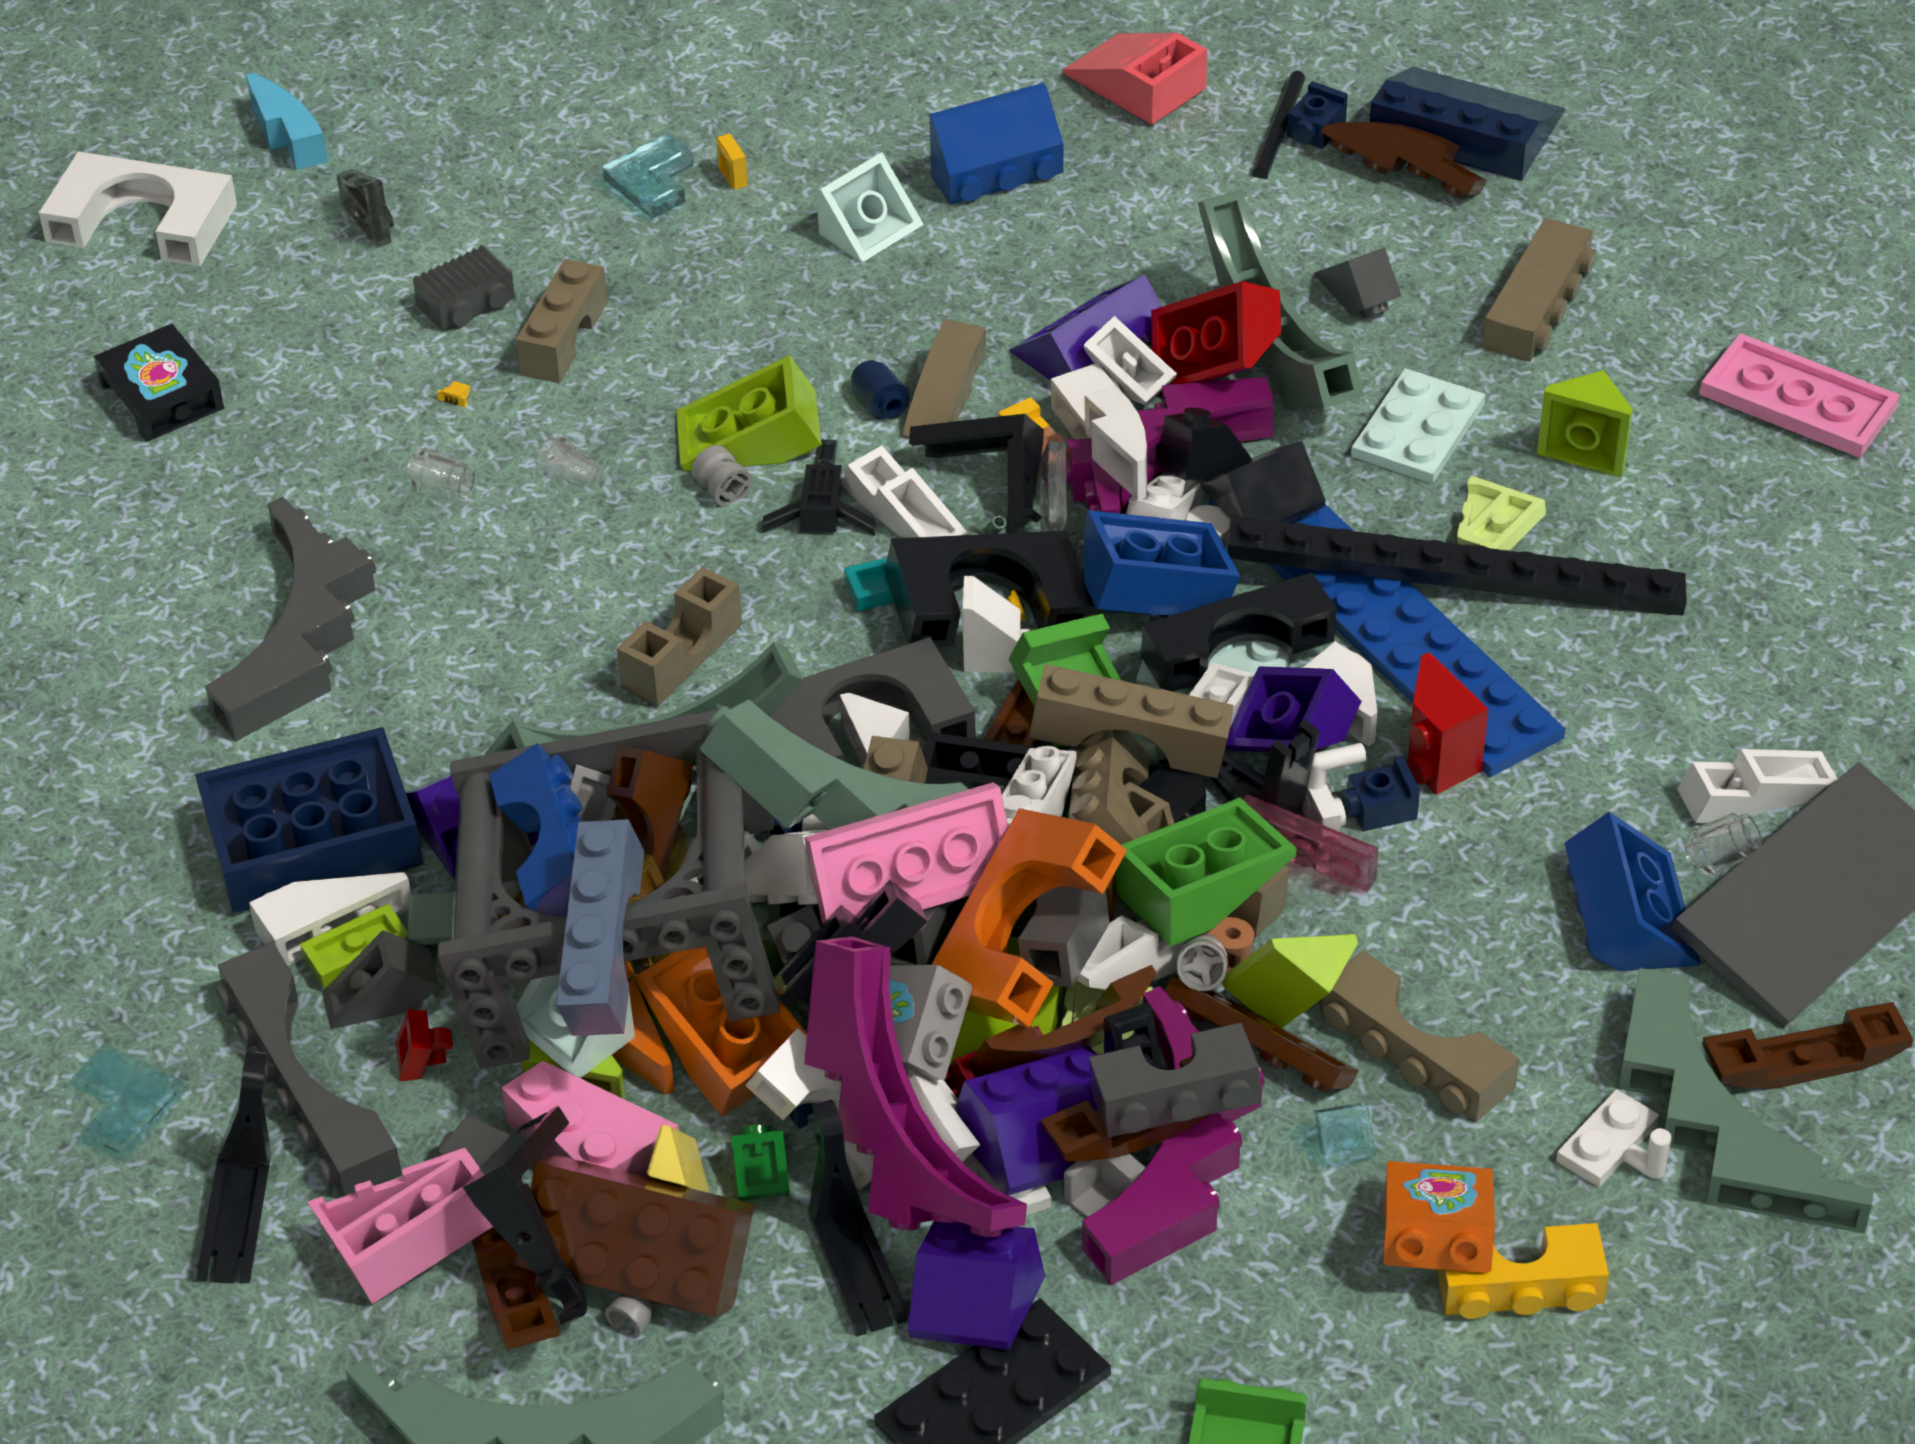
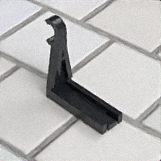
M1025 413L910 427L909 444L912 446H926V457L943 458L1008 450L1006 533H1022L1026 523H1038L1042 519V516L1033 510V503L1043 449L1044 429Z
M1305 719L1299 724L1296 738L1289 742L1288 747L1279 739L1272 743L1265 777L1224 752L1218 778H1210L1230 801L1241 798L1278 831L1302 813L1320 731Z
M246 1051L240 1097L219 1146L198 1264L197 1280H208L211 1257L213 1255L217 1256L213 1282L234 1283L238 1258H243L239 1283H250L271 1161V1147L262 1098L268 1053Z
M832 1099L813 1104L812 1109L820 1132L814 1134L819 1150L808 1208L809 1221L856 1336L867 1334V1324L861 1307L872 1332L892 1326V1319L884 1303L885 1300L888 1301L897 1324L907 1322L906 1306L864 1211L846 1161L844 1131L838 1109Z
M558 1105L548 1113L545 1112L519 1126L463 1186V1189L475 1207L537 1275L535 1287L539 1289L549 1285L552 1287L564 1307V1313L559 1315L560 1325L564 1326L586 1314L587 1300L583 1290L562 1260L528 1183L524 1184L522 1182V1175L570 1123Z

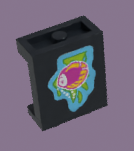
M172 323L94 356L100 385L104 390L112 387L135 416L138 433L145 442L224 409L219 379Z

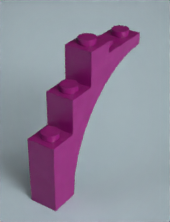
M1267 377L1162 385V403H1155V409L1137 411L1145 429L1147 443V483L1154 476L1164 471V469L1158 467L1165 415L1182 414L1186 408H1201L1208 410L1211 413L1210 417L1228 425L1240 442L1273 437V397ZM1092 439L1067 440L1068 457L1060 458L1062 485L1070 484L1073 501H1084L1085 507H1089L1091 511L1124 514L1132 495L1092 459Z
M855 937L816 941L804 1064L824 1070V1077L827 1079L842 1081L838 1112L843 1126L844 1141L856 1144V1150L860 1153L874 1155L868 1212L889 1219V1226L900 1230H917L920 1228L921 1223L935 1220L943 1223L961 1222L970 1225V1232L973 1234L997 1237L1002 1235L1003 1229L1025 1225L1027 1204L996 1190L968 1169L943 1142L920 1106L905 1071L894 1031L889 990L890 947Z
M1158 986L1144 993L1142 1004L1147 1003L1152 1007L1158 1047L1167 1069L1175 1070L1180 1068L1181 1060L1192 1056L1191 1034L1197 1033L1198 1030L1190 1022L1182 1004L1178 1001H1172L1163 989ZM1259 1068L1260 1096L1262 1099V1087L1264 1086V1077L1261 1069ZM1261 1103L1211 1114L1185 1131L1164 1140L1149 1165L1136 1181L1116 1200L1082 1221V1250L1111 1286L1217 1231V1215L1220 1209V1201L1210 1183L1239 1168L1240 1147H1242L1243 1142L1241 1134L1233 1121L1260 1108Z

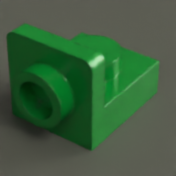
M758 1124L743 1127L740 1129L741 1135L731 1136V1152L733 1155L738 1200L790 1195L783 1130L771 1131V1125Z

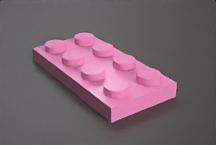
M1741 333L1703 379L1700 388V395L1858 458L1863 456L1897 410L1900 395Z
M994 782L804 837L822 924L840 905L857 916L889 880H892L917 900L923 910L970 896L1008 829L1000 786Z

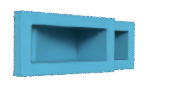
M255 73L246 74L250 103L270 150L286 146L296 170L327 163L324 134L316 119L307 108L292 94L272 81Z

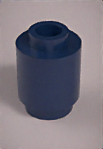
M874 360L862 362L854 369L851 375L852 391L876 419L894 418L905 410L909 402V391L887 365Z

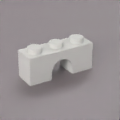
M798 1028L745 1085L782 1120L797 1106L804 1103L817 1104L832 1099L839 1111L842 1081L827 1079L824 1077V1070L804 1064L807 1035ZM844 1141L846 1161L855 1186L862 1190L872 1179L874 1155L860 1153L856 1150V1144Z

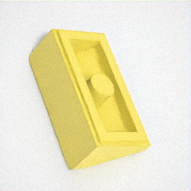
M662 1124V1127L659 1128L648 1167V1176L656 1180L709 1193L696 1139Z

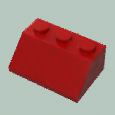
M1241 281L1151 310L1152 351L1177 373V377L1168 385L1206 382L1252 368L1281 334L1280 290Z

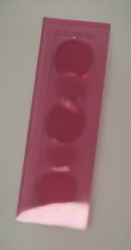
M1247 794L1243 800L1296 847V856L1291 860L1292 863L1300 867H1307L1334 878L1343 885H1350L1368 893L1377 877L1378 847Z

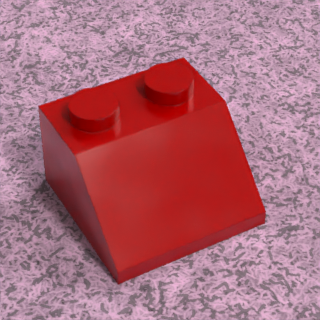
M1430 652L1421 655L1412 706L1408 760L1406 763L1416 783H1425L1438 795L1482 772L1489 709Z

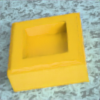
M730 133L717 137L718 169L732 189L748 186L745 154Z

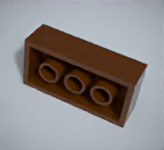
M559 1155L536 1161L530 1190L562 1260L577 1282L717 1317L732 1309L736 1299L755 1204ZM517 1254L515 1266L532 1270Z

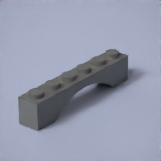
M274 942L218 964L222 985L216 987L215 990L220 1005L226 1015L235 1012L239 1020L235 1021V1026L245 1048L248 1049L255 1046L258 1052L268 1053L264 1081L268 1083L275 1080L279 1087L275 1089V1095L286 1118L295 1115L299 1121L295 1125V1129L304 1150L307 1153L316 1150L320 1159L316 1160V1166L325 1186L328 1189L337 1186L343 1197L355 1193L354 1185L370 1180L373 1186L402 1176L397 1147L377 1113L373 1110L351 1104L328 1092L308 1075L296 1059L290 1046L292 1022L299 1001L293 974Z

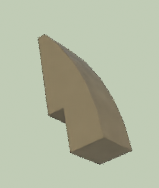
M944 319L918 380L902 432V438L909 439L911 426L957 421L972 392V380L986 355L985 327Z

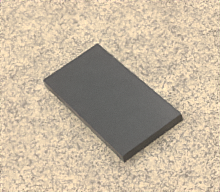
M1858 761L1678 916L1670 929L1766 1017L1782 1028H1785L1915 911V810Z

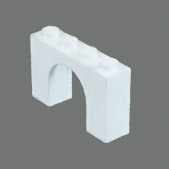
M77 152L39 211L45 242L84 248L101 220L114 209L136 202L159 203L169 207V210L155 231L161 260L201 266L237 206L232 175Z

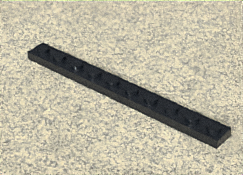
M1230 517L1227 552L1230 558L1234 560L1683 616L1687 603L1685 573L1667 569H1650L1627 566L1620 563L1611 564L1580 560L1573 557L1563 558L1531 552L1492 549L1485 546H1468L1445 543L1438 540L1398 537L1391 534L1381 535L1344 528L1334 529L1310 526L1303 523L1263 520L1256 517Z

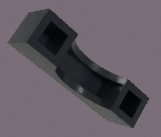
M1311 572L1142 624L1141 658L1160 688L1174 692L1196 685L1207 671L1212 657L1224 647L1237 642H1267L1277 645L1291 654L1334 642L1337 608Z

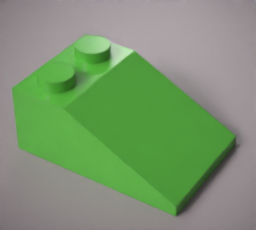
M1237 798L1122 844L1121 846L1127 852L1116 870V895L1171 947L1215 928L1296 856V847L1244 800Z

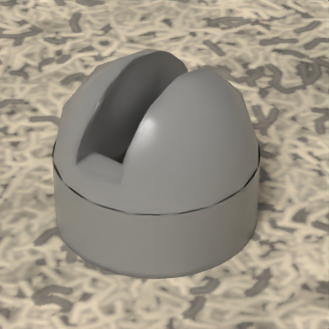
M623 1293L617 1296L605 1310L607 1321L617 1329L620 1328L626 1318H629L635 1328L628 1335L634 1338H638L651 1321L652 1306L650 1300Z

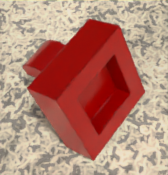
M410 1009L406 1011L395 1042L400 1081L421 1079L426 1066L447 1063L445 1050L452 1049L453 1047L451 1030L444 1027L429 1029L427 1011Z

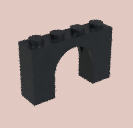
M1067 530L891 538L884 573L907 644L930 637L936 647L954 646L961 611L953 587L964 583V576H974L978 580L1000 583L1015 590L1030 606L1038 629L1090 617L1093 614L1094 603L1084 583V576Z

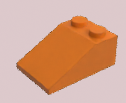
M706 946L673 952L637 974L636 981L690 1079L721 1117L755 1096L745 1085L797 1028L807 1035L806 1031L781 1001L780 1013L730 1022Z

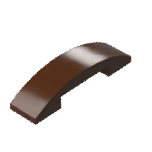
M1149 965L1111 982L1095 1004L1098 1011L1041 1037H1037L1031 1025L1030 1027L1016 1025L985 1039L971 1060V1063L976 1070L998 1072L1088 1045L1091 1048L1095 1047L1104 1040V1017L1135 1007L1151 985L1156 975L1155 969L1152 965Z
M1894 1002L1847 1010L1843 1023L1759 1040L1756 1039L1752 1029L1703 1037L1702 1045L1721 1083L1743 1088L1776 1089L1866 1069L1912 1047L1914 1039Z
M1192 1056L1181 1060L1180 1068L1189 1064L1192 1061ZM1088 1100L1041 1119V1127L1065 1161H1095L1129 1154L1160 1143L1194 1126L1211 1114L1108 1138L1099 1111H1095Z
M492 1227L471 1240L489 1306L505 1350L560 1336L548 1297L545 1298L543 1289L535 1287L537 1275L533 1270L515 1266L517 1252L500 1233Z

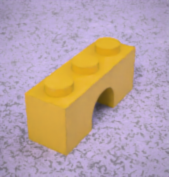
M1598 1223L1544 1227L1541 1258L1534 1262L1515 1263L1509 1261L1499 1254L1494 1245L1492 1269L1489 1273L1436 1269L1445 1315L1460 1314L1467 1319H1477L1487 1315L1489 1312L1513 1310L1520 1315H1531L1539 1312L1542 1308L1567 1306L1568 1309L1573 1311H1585L1596 1304H1605L1609 1272Z

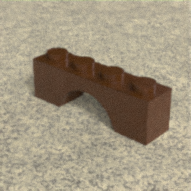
M618 746L606 795L617 804L625 820L629 819L644 850L640 896H631L627 903L630 904L650 894L667 882L666 872L672 849L678 841V824L684 801L690 793V777L694 764L644 749Z

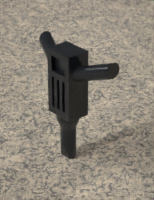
M821 439L822 445L819 448L818 462L816 464H806L801 499L763 516V533L800 517L801 531L836 532L839 517L875 536L876 519L841 501L842 465H835L837 440Z

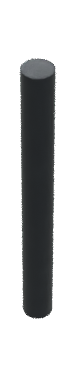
M1293 71L1289 76L1252 171L1253 177L1267 179L1287 129L1288 113L1296 105L1306 79L1305 75L1300 71Z

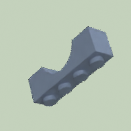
M629 819L578 822L556 1007L573 1036L624 1034L629 984L623 955V923L626 906L630 897L640 896L644 860L643 847Z

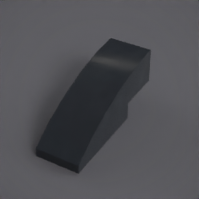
M889 880L857 916L840 905L775 976L774 982L780 999L790 1004L811 997L816 941L855 937L890 947L891 955L928 922L920 903L892 880Z

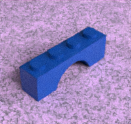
M536 743L491 773L489 778L497 806L524 833L529 834L540 831L532 853L516 871L525 905L535 912L554 916H567L578 822H581L579 813L583 811L578 797L571 790L569 781L573 779V775L568 765L559 755L556 754L551 757Z

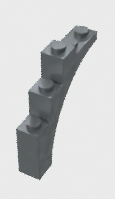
M283 496L267 505L273 534L288 552L294 566L290 597L277 624L263 642L235 668L205 686L212 717L235 741L331 691L329 674L332 673V666L326 654L354 640L351 623L355 619L349 604L375 591L373 574L376 573V566L371 555L365 549L359 550L347 537L333 543L326 533L320 534L312 526L307 514L302 509L296 510Z

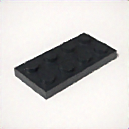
M1039 1298L1032 1303L1009 1350L973 1345L875 1414L874 1422L875 1426L893 1444H1017L1111 1375V1365Z

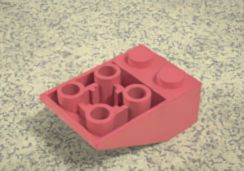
M1179 33L1116 34L1064 68L1063 74L1153 125L1206 89L1207 49Z

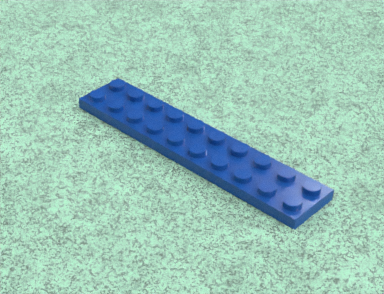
M1209 498V505L1219 507L1211 498ZM1326 504L1324 508L1289 522L1334 529L1344 528L1354 531ZM1268 564L1284 580L1312 572L1337 608L1335 629L1412 703L1421 655L1430 652L1489 709L1482 771L1490 778L1564 739L1566 728L1409 582Z

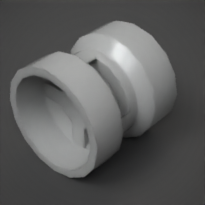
M721 445L710 446L703 450L696 457L691 469L694 479L703 488L708 489L709 495L721 506H726L745 497L750 491L753 482L752 475L740 463H736L735 457Z
M1202 933L1183 942L1178 953L1177 972L1185 985L1198 991H1208L1217 987L1223 981L1228 963L1227 950L1223 942L1216 936Z

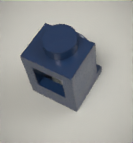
M1311 81L1308 85V92L1288 113L1287 136L1295 139L1300 144H1310L1324 149L1332 138L1321 133L1324 125L1346 122L1348 93Z
M1401 756L1394 758V765L1348 775L1347 789L1342 790V804L1346 815L1349 818L1356 817L1364 832L1417 820L1420 789L1404 757Z

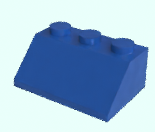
M1044 82L929 114L931 177L950 205L962 201H974L983 195L1001 190L1009 191L1019 185L1040 179L1048 180L1057 174L1063 173L1064 143L1048 89Z
M1087 510L1084 533V583L1097 609L1110 613H1118L1120 611L1144 613L1152 617L1171 616L1233 596L1240 574L1212 523Z
M1608 812L1564 842L1569 860L1567 870L1574 881L1578 896L1576 907L1583 918L1587 933L1586 947L1596 961L1599 963L1605 962L1619 972L1639 970V968L1661 969L1699 966L1701 964L1698 954L1670 929L1675 919L1686 910L1673 859L1669 851L1611 812Z

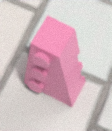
M541 1061L501 1087L506 1120L514 1130L543 1113H548L558 1105L570 1122L540 1155L543 1159L559 1155L652 1178L648 1176L647 1171L659 1128L663 1124L679 1131V1125L545 1061Z
M466 1148L402 1169V1177L373 1186L370 1180L354 1185L355 1193L326 1202L322 1196L307 1201L327 1236L372 1304L493 1227L475 1207L463 1189V1186L480 1169Z

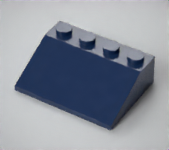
M1411 67L1385 80L1371 101L1369 122L1400 124L1438 135L1460 146L1453 159L1454 162L1522 181L1564 113L1565 108L1417 67Z
M383 727L195 774L233 914L249 910V902L292 882L388 874L423 865L417 824Z

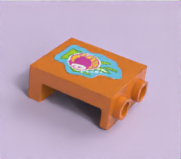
M1387 1161L1383 1218H1385L1383 1263L1387 1266L1489 1273L1492 1269L1495 1234L1493 1169Z

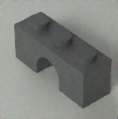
M1242 1023L1191 1034L1192 1061L1186 1066L1175 1070H1162L1150 1065L1144 1058L1140 1046L1089 1057L1092 1094L1107 1137L1135 1133L1148 1128L1187 1121L1196 1117L1261 1103L1259 1065Z

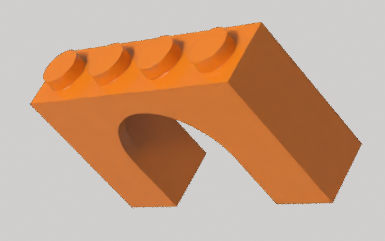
M1019 808L931 965L938 964L971 983L972 992L966 1010L1030 1027L1054 982L1022 957L1007 954L1008 940L1017 919L1032 901L1041 894L1057 887L1068 886L1103 894L1127 850L1096 824Z

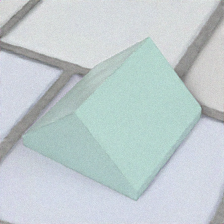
M882 152L817 191L819 234L861 263L924 225Z
M560 974L530 980L516 1006L526 1036L568 1073L578 1078L583 1077L635 1038L630 994L628 995L624 1034L573 1036L556 1007Z

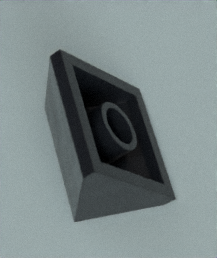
M1303 441L1272 449L1200 481V487L1229 518L1231 516L1256 517L1263 520L1289 523L1324 508L1326 503Z

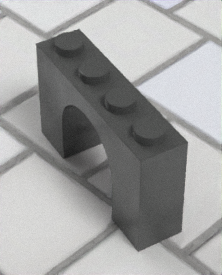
M930 637L804 677L770 716L796 736L844 761L843 752L827 725L834 716L841 712L840 695L845 693H852L909 712V718L915 724L925 743L929 732L976 739L975 710Z
M1068 886L1057 887L1037 897L1017 919L1014 927L1024 929L1018 938L1020 957L1054 982L1052 986L1072 987L1110 923L1106 890L1103 894ZM970 896L924 909L923 911L928 922L902 947L890 955V966L931 965Z

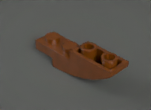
M1341 122L1324 125L1321 133L1332 138L1330 142L1332 147L1349 155H1352L1353 151L1367 158L1364 164L1379 173L1387 174L1388 170L1401 171L1406 163L1409 162L1407 166L1409 171L1425 179H1429L1430 175L1444 182L1441 187L1443 190L1462 199L1465 195H1478L1487 182L1486 179L1453 161L1460 147L1459 145L1421 129L1383 122Z

